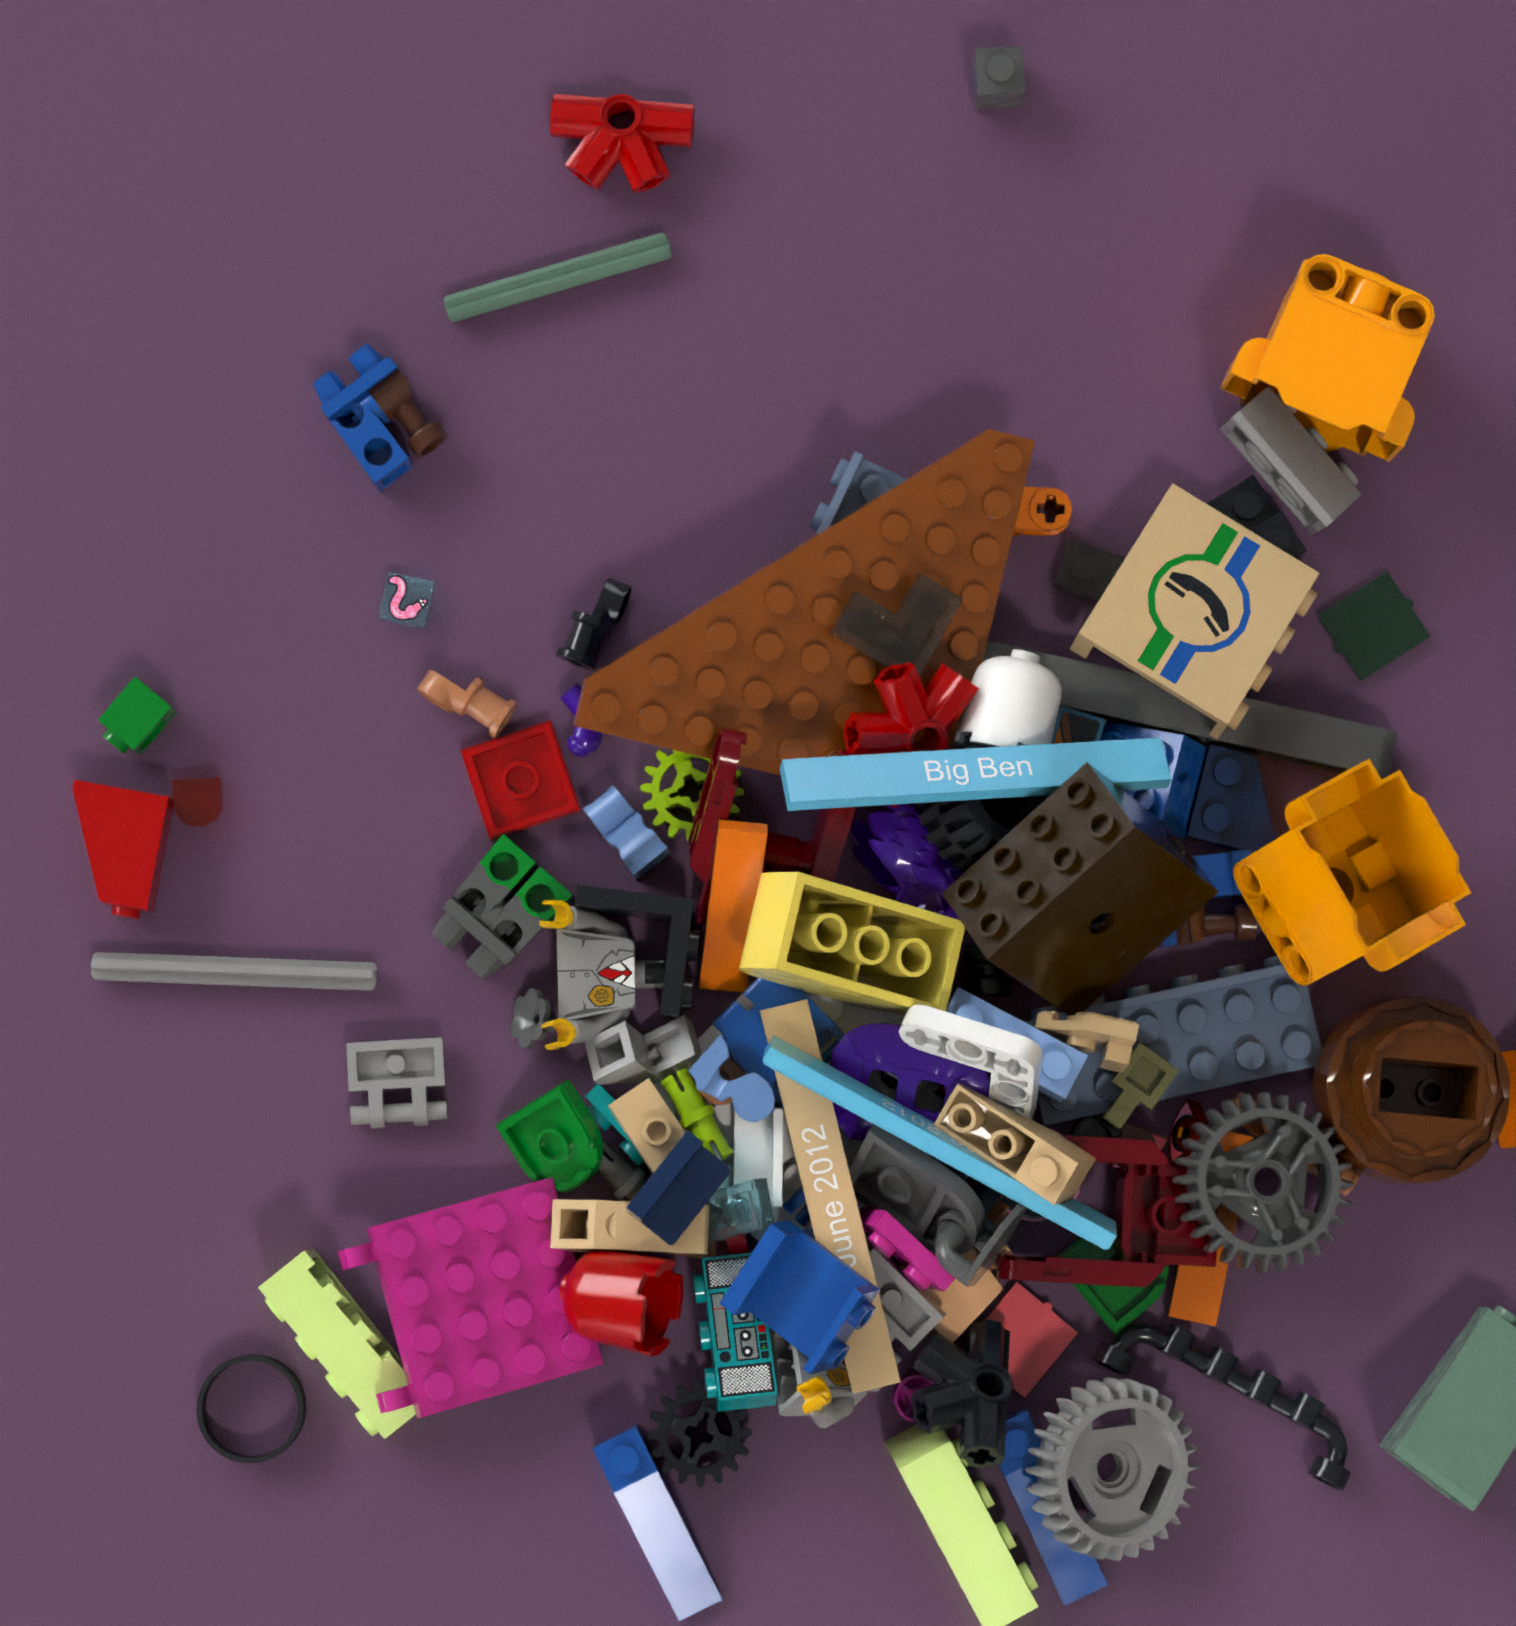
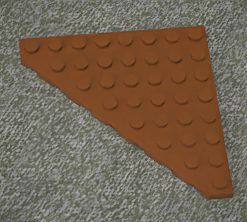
M986 429L977 434L962 446L940 457L913 474L912 477L877 496L841 521L819 532L791 552L769 563L733 588L711 599L684 616L683 619L662 632H658L627 651L626 654L584 678L573 726L711 759L720 728L746 732L747 742L746 745L741 744L738 766L781 776L779 768L782 759L836 756L840 749L846 750L843 738L845 720L849 719L851 712L886 713L873 681L878 677L880 671L893 664L912 663L916 667L924 689L942 663L972 682L977 667L983 663L1035 440L993 429ZM961 715L948 732L949 740L946 750L958 749L953 745ZM924 728L916 733L913 744L922 738Z

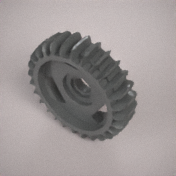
M1269 1092L1258 1094L1256 1106L1249 1093L1239 1096V1109L1231 1099L1222 1101L1221 1106L1224 1116L1216 1109L1207 1110L1205 1115L1211 1125L1207 1126L1200 1122L1194 1123L1191 1128L1200 1138L1198 1140L1183 1139L1181 1142L1192 1153L1190 1157L1175 1159L1176 1164L1187 1168V1174L1174 1177L1172 1181L1179 1185H1186L1187 1193H1182L1175 1197L1174 1201L1177 1203H1189L1191 1210L1180 1216V1219L1182 1221L1197 1220L1199 1225L1190 1233V1236L1192 1238H1201L1208 1235L1209 1239L1203 1248L1207 1253L1215 1252L1218 1248L1222 1247L1220 1262L1224 1264L1230 1263L1238 1255L1237 1268L1239 1270H1248L1253 1259L1256 1271L1259 1273H1267L1269 1271L1270 1260H1272L1275 1270L1285 1271L1288 1269L1287 1256L1295 1265L1305 1264L1303 1249L1313 1256L1321 1254L1322 1251L1316 1239L1318 1238L1324 1242H1333L1335 1236L1327 1226L1329 1224L1339 1226L1346 1223L1342 1217L1335 1213L1338 1207H1350L1352 1205L1351 1201L1340 1197V1190L1354 1186L1352 1181L1340 1178V1172L1351 1168L1352 1163L1337 1162L1336 1155L1342 1152L1346 1146L1343 1144H1329L1328 1139L1335 1133L1333 1127L1321 1130L1317 1128L1323 1114L1317 1112L1309 1115L1307 1118L1304 1117L1307 1103L1303 1101L1297 1102L1289 1110L1288 1095H1279L1273 1106ZM1255 1119L1260 1120L1265 1134L1224 1152L1220 1140L1227 1132ZM1308 1163H1315L1319 1174L1318 1199L1313 1212L1304 1211ZM1262 1168L1273 1170L1279 1180L1276 1192L1268 1197L1261 1195L1254 1186V1177ZM1219 1204L1257 1231L1250 1243L1239 1239L1222 1225L1214 1213Z

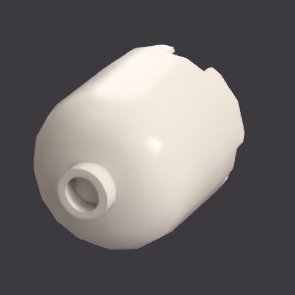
M1014 649L1011 656H996L985 660L977 667L971 683L979 689L961 714L953 742L955 747L965 749L974 743L992 747L1051 744L1061 701L1062 687L1056 675L1048 668L1039 664L1040 656L1028 651Z

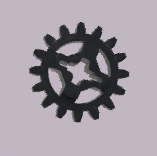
M696 1380L694 1391L688 1393L680 1383L676 1385L678 1397L675 1400L664 1394L660 1397L661 1403L666 1408L663 1413L651 1411L649 1417L659 1423L658 1429L647 1431V1438L658 1440L659 1446L655 1447L650 1454L652 1458L664 1455L667 1460L661 1471L666 1474L674 1467L678 1469V1483L680 1484L686 1481L688 1475H695L697 1486L703 1487L705 1475L712 1474L717 1483L723 1482L721 1469L726 1466L728 1469L736 1472L739 1466L733 1459L735 1454L748 1455L749 1449L740 1443V1438L751 1436L752 1429L740 1427L739 1423L748 1415L747 1409L724 1411L732 1426V1436L720 1431L715 1420L717 1413L716 1397L707 1398L706 1391H703L701 1380ZM702 1400L699 1411L684 1417L674 1413L685 1403ZM708 1411L707 1431L713 1434V1438L711 1441L702 1440L700 1446H697L694 1454L691 1455L692 1435L685 1430L688 1425L696 1427L699 1420H702L705 1412ZM667 1431L678 1435L684 1448L680 1459L672 1452L668 1444ZM716 1450L725 1453L714 1463L696 1466L699 1457L707 1452Z

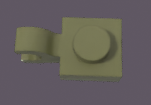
M1139 1042L1131 1052L1128 1067L1123 1073L1117 1072L1110 1081L1122 1091L1106 1110L1102 1119L1116 1129H1120L1138 1103L1152 1110L1180 1070Z

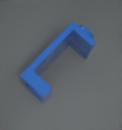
M790 1220L770 1223L719 1304L733 1315L752 1313L809 1358L803 1369L811 1375L829 1369L834 1370L844 1360L850 1348L846 1342L855 1329H861L872 1317L876 1308L872 1302L880 1289Z

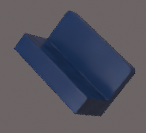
M688 1130L626 1207V1211L668 1245L676 1243L731 1172V1169L704 1148L702 1146L703 1142Z

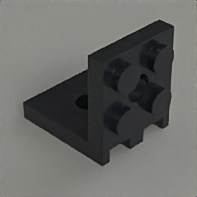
M577 885L575 900L577 908L598 911L601 914L671 922L660 1014L661 1017L677 1019L681 1017L682 1009L691 1010L695 981L692 978H686L688 961L697 962L700 943V931L692 930L695 908L694 899Z

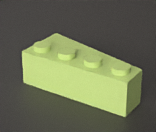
M315 1249L304 1250L258 1287L266 1297L265 1302L281 1322L286 1321L297 1334L295 1340L311 1360L317 1358L329 1372L325 1375V1378L341 1398L348 1395L360 1409L355 1413V1416L371 1436L379 1432L386 1439L416 1415L414 1405L380 1413L376 1394L408 1385L401 1357Z
M916 1424L886 1440L884 1444L900 1471L904 1482L923 1514L981 1625L1005 1626L1038 1608L1031 1591L1039 1586L1026 1562L1024 1561L1016 1565L1009 1550L1017 1545L1003 1520L994 1524L987 1509L994 1506L995 1503L982 1479L973 1483L965 1469L968 1466L967 1462L959 1457L960 1438L958 1437L950 1441L944 1430L928 1434L923 1429L919 1430Z

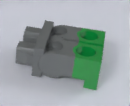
M504 834L465 879L454 895L443 905L442 909L446 913L440 918L432 932V935L450 951H453L468 933L482 943L465 964L483 980H487L499 971L504 964L511 966L519 955L545 929L539 925V921H552L555 918L554 908L551 905H543L542 902L544 900H562L569 905L575 898L570 891L545 869L539 867L509 901L508 898L532 874L539 864Z

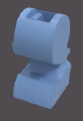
M613 785L607 788V791L594 802L583 808L606 842L612 848L619 850L622 861L636 881L670 855L667 846L652 829L647 828L643 817L629 805Z
M719 1035L688 1070L696 1081V1088L713 1096L720 1102L732 1098L735 1112L739 1117L748 1122H759L770 1116L775 1105L772 1088L764 1078L755 1072L732 1081L725 1080L721 1076L720 1067L730 1057L728 1045L722 1036Z

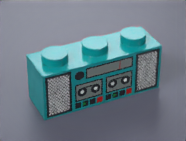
M751 1253L702 1258L701 1273L693 1274L695 1302H705L707 1319L706 1321H698L701 1350H710L712 1368L704 1369L707 1398L716 1397L718 1412L775 1406L778 1393L769 1327L750 1312L733 1315L719 1304Z

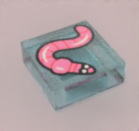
M388 571L378 619L425 630L436 585L435 581Z

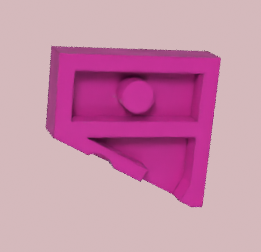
M868 1207L860 1209L859 1213L864 1234L868 1236V1241L884 1256L888 1258L892 1256L905 1267L902 1271L903 1274L918 1288L925 1291L929 1287L944 1292L955 1280L953 1276L940 1266L937 1258L887 1211Z

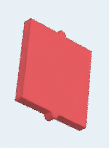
M1017 1281L986 1317L987 1320L1002 1322V1326L1010 1331L1008 1373L1012 1377L1013 1389L1024 1398L1078 1334L1075 1329L1052 1311L1051 1303H1042Z

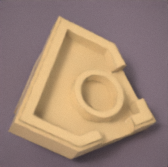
M1041 1011V1013H1037L1035 1028L1080 1052L1102 1054L1099 1068L1123 1073L1128 1067L1132 1047L1137 1039L1139 1029L1137 1022L1094 1012H1077L1075 1015L1067 1016L1066 1020H1059L1060 1013L1056 1011Z

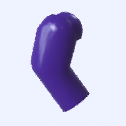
M579 684L573 686L560 698L574 716L576 715L582 690ZM574 726V735L570 736L567 740L568 749L577 757H586L590 752H595L600 746L603 733Z

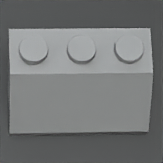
M1268 386L1223 424L1219 430L1312 536L1331 524L1362 495L1355 487L1359 484V481L1344 463L1339 462L1337 465L1324 451L1328 448L1324 438L1311 426L1305 429L1293 415L1297 412V409L1283 404L1279 392L1276 391L1274 393Z

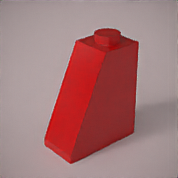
M74 780L72 790L99 902L112 906L111 915L139 920L141 911L154 913L175 801L169 796Z

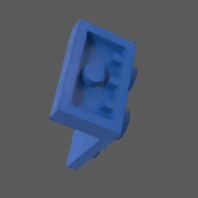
M1106 721L1100 741L1145 738L1162 739L1172 779L1168 788L1128 790L1125 792L1167 824L1179 839L1185 840L1208 748L1182 734Z

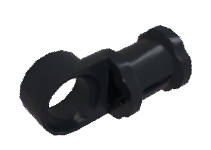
M608 578L592 615L573 611L571 619L574 623L564 647L558 648L555 655L570 664L595 671L597 663L594 659L605 634H610L613 625H618L628 604L632 586Z

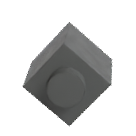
M1022 46L975 48L972 60L975 110L1017 108L1022 106L1025 95Z

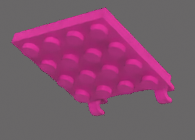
M552 1177L366 1228L369 1243L337 1252L342 1271L375 1262L408 1385L376 1394L380 1413L414 1405L417 1418H421L603 1365L598 1342L587 1340L573 1331L567 1323L563 1301L560 1298L561 1282L564 1276L570 1273L576 1262L573 1251L550 1248L553 1199H558Z

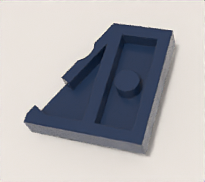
M1209 744L1185 837L1233 850L1251 849L1252 854L1275 840L1257 757L1253 754Z

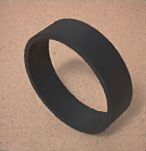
M256 1354L239 1356L219 1365L203 1383L197 1400L198 1425L207 1443L223 1457L240 1463L263 1462L285 1451L300 1434L306 1417L305 1393L297 1376L279 1360ZM258 1361L275 1367L289 1380L297 1397L298 1415L291 1435L278 1449L265 1455L246 1456L227 1449L215 1438L207 1422L206 1399L212 1383L221 1372L238 1362Z

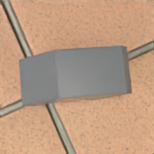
M685 1015L645 1035H642L629 1023L623 1021L597 1034L591 1041L584 1042L593 1079L599 1085L642 1083L648 1078L652 1083L661 1082L670 1075L676 1076V1072L688 1067L690 1069L702 1055L694 1024Z

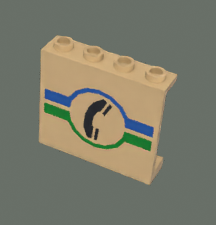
M1172 483L1081 628L1070 650L1086 659L1092 648L1095 647L1216 721L1209 735L1217 740L1227 726L1236 730L1250 707L1243 702V699L1250 688L1258 692L1273 668L1267 665L1266 661L1273 650L1281 655L1296 630L1288 625L1295 613L1304 617L1312 605L1318 592L1311 589L1320 573Z

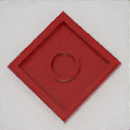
M551 720L460 750L490 841L499 839L503 834L509 836L581 812Z

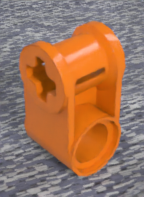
M1024 487L1013 536H1055L1063 532L1069 525L1072 513L1071 501L1067 494L1060 489L1052 487ZM1049 501L1055 502L1056 510L1063 511V514L1056 515L1053 523L1045 522V514L1037 513V510H1043L1046 502Z

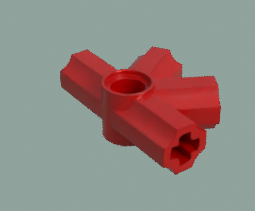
M565 94L553 95L550 111L551 137L583 139L565 163V167L581 182L598 191L618 163H620L633 193L647 192L671 177L657 145L692 147L695 126V106L692 104L635 100L626 94H616L609 98ZM626 112L635 117L632 125L626 129L619 130L610 125L613 117L619 113Z
M912 663L893 664L880 671L878 677L873 681L886 713L851 712L849 719L845 720L843 738L846 750L851 755L946 750L949 740L948 732L979 688L942 663L924 689L916 667ZM924 728L922 738L913 744L916 733Z

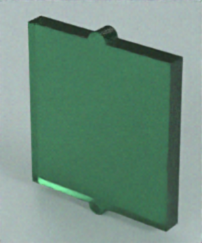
M1388 571L1317 616L1336 645L1334 652L1342 654L1360 682L1431 637L1413 611V601L1405 599Z

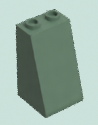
M1499 1305L1494 1310L1489 1307L1479 1306L1378 1445L1456 1505L1473 1512L1516 1447V1316Z

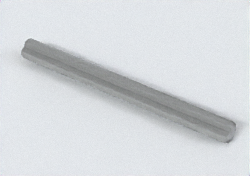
M96 952L91 960V975L94 980L372 991L376 988L378 979L377 965L373 962Z

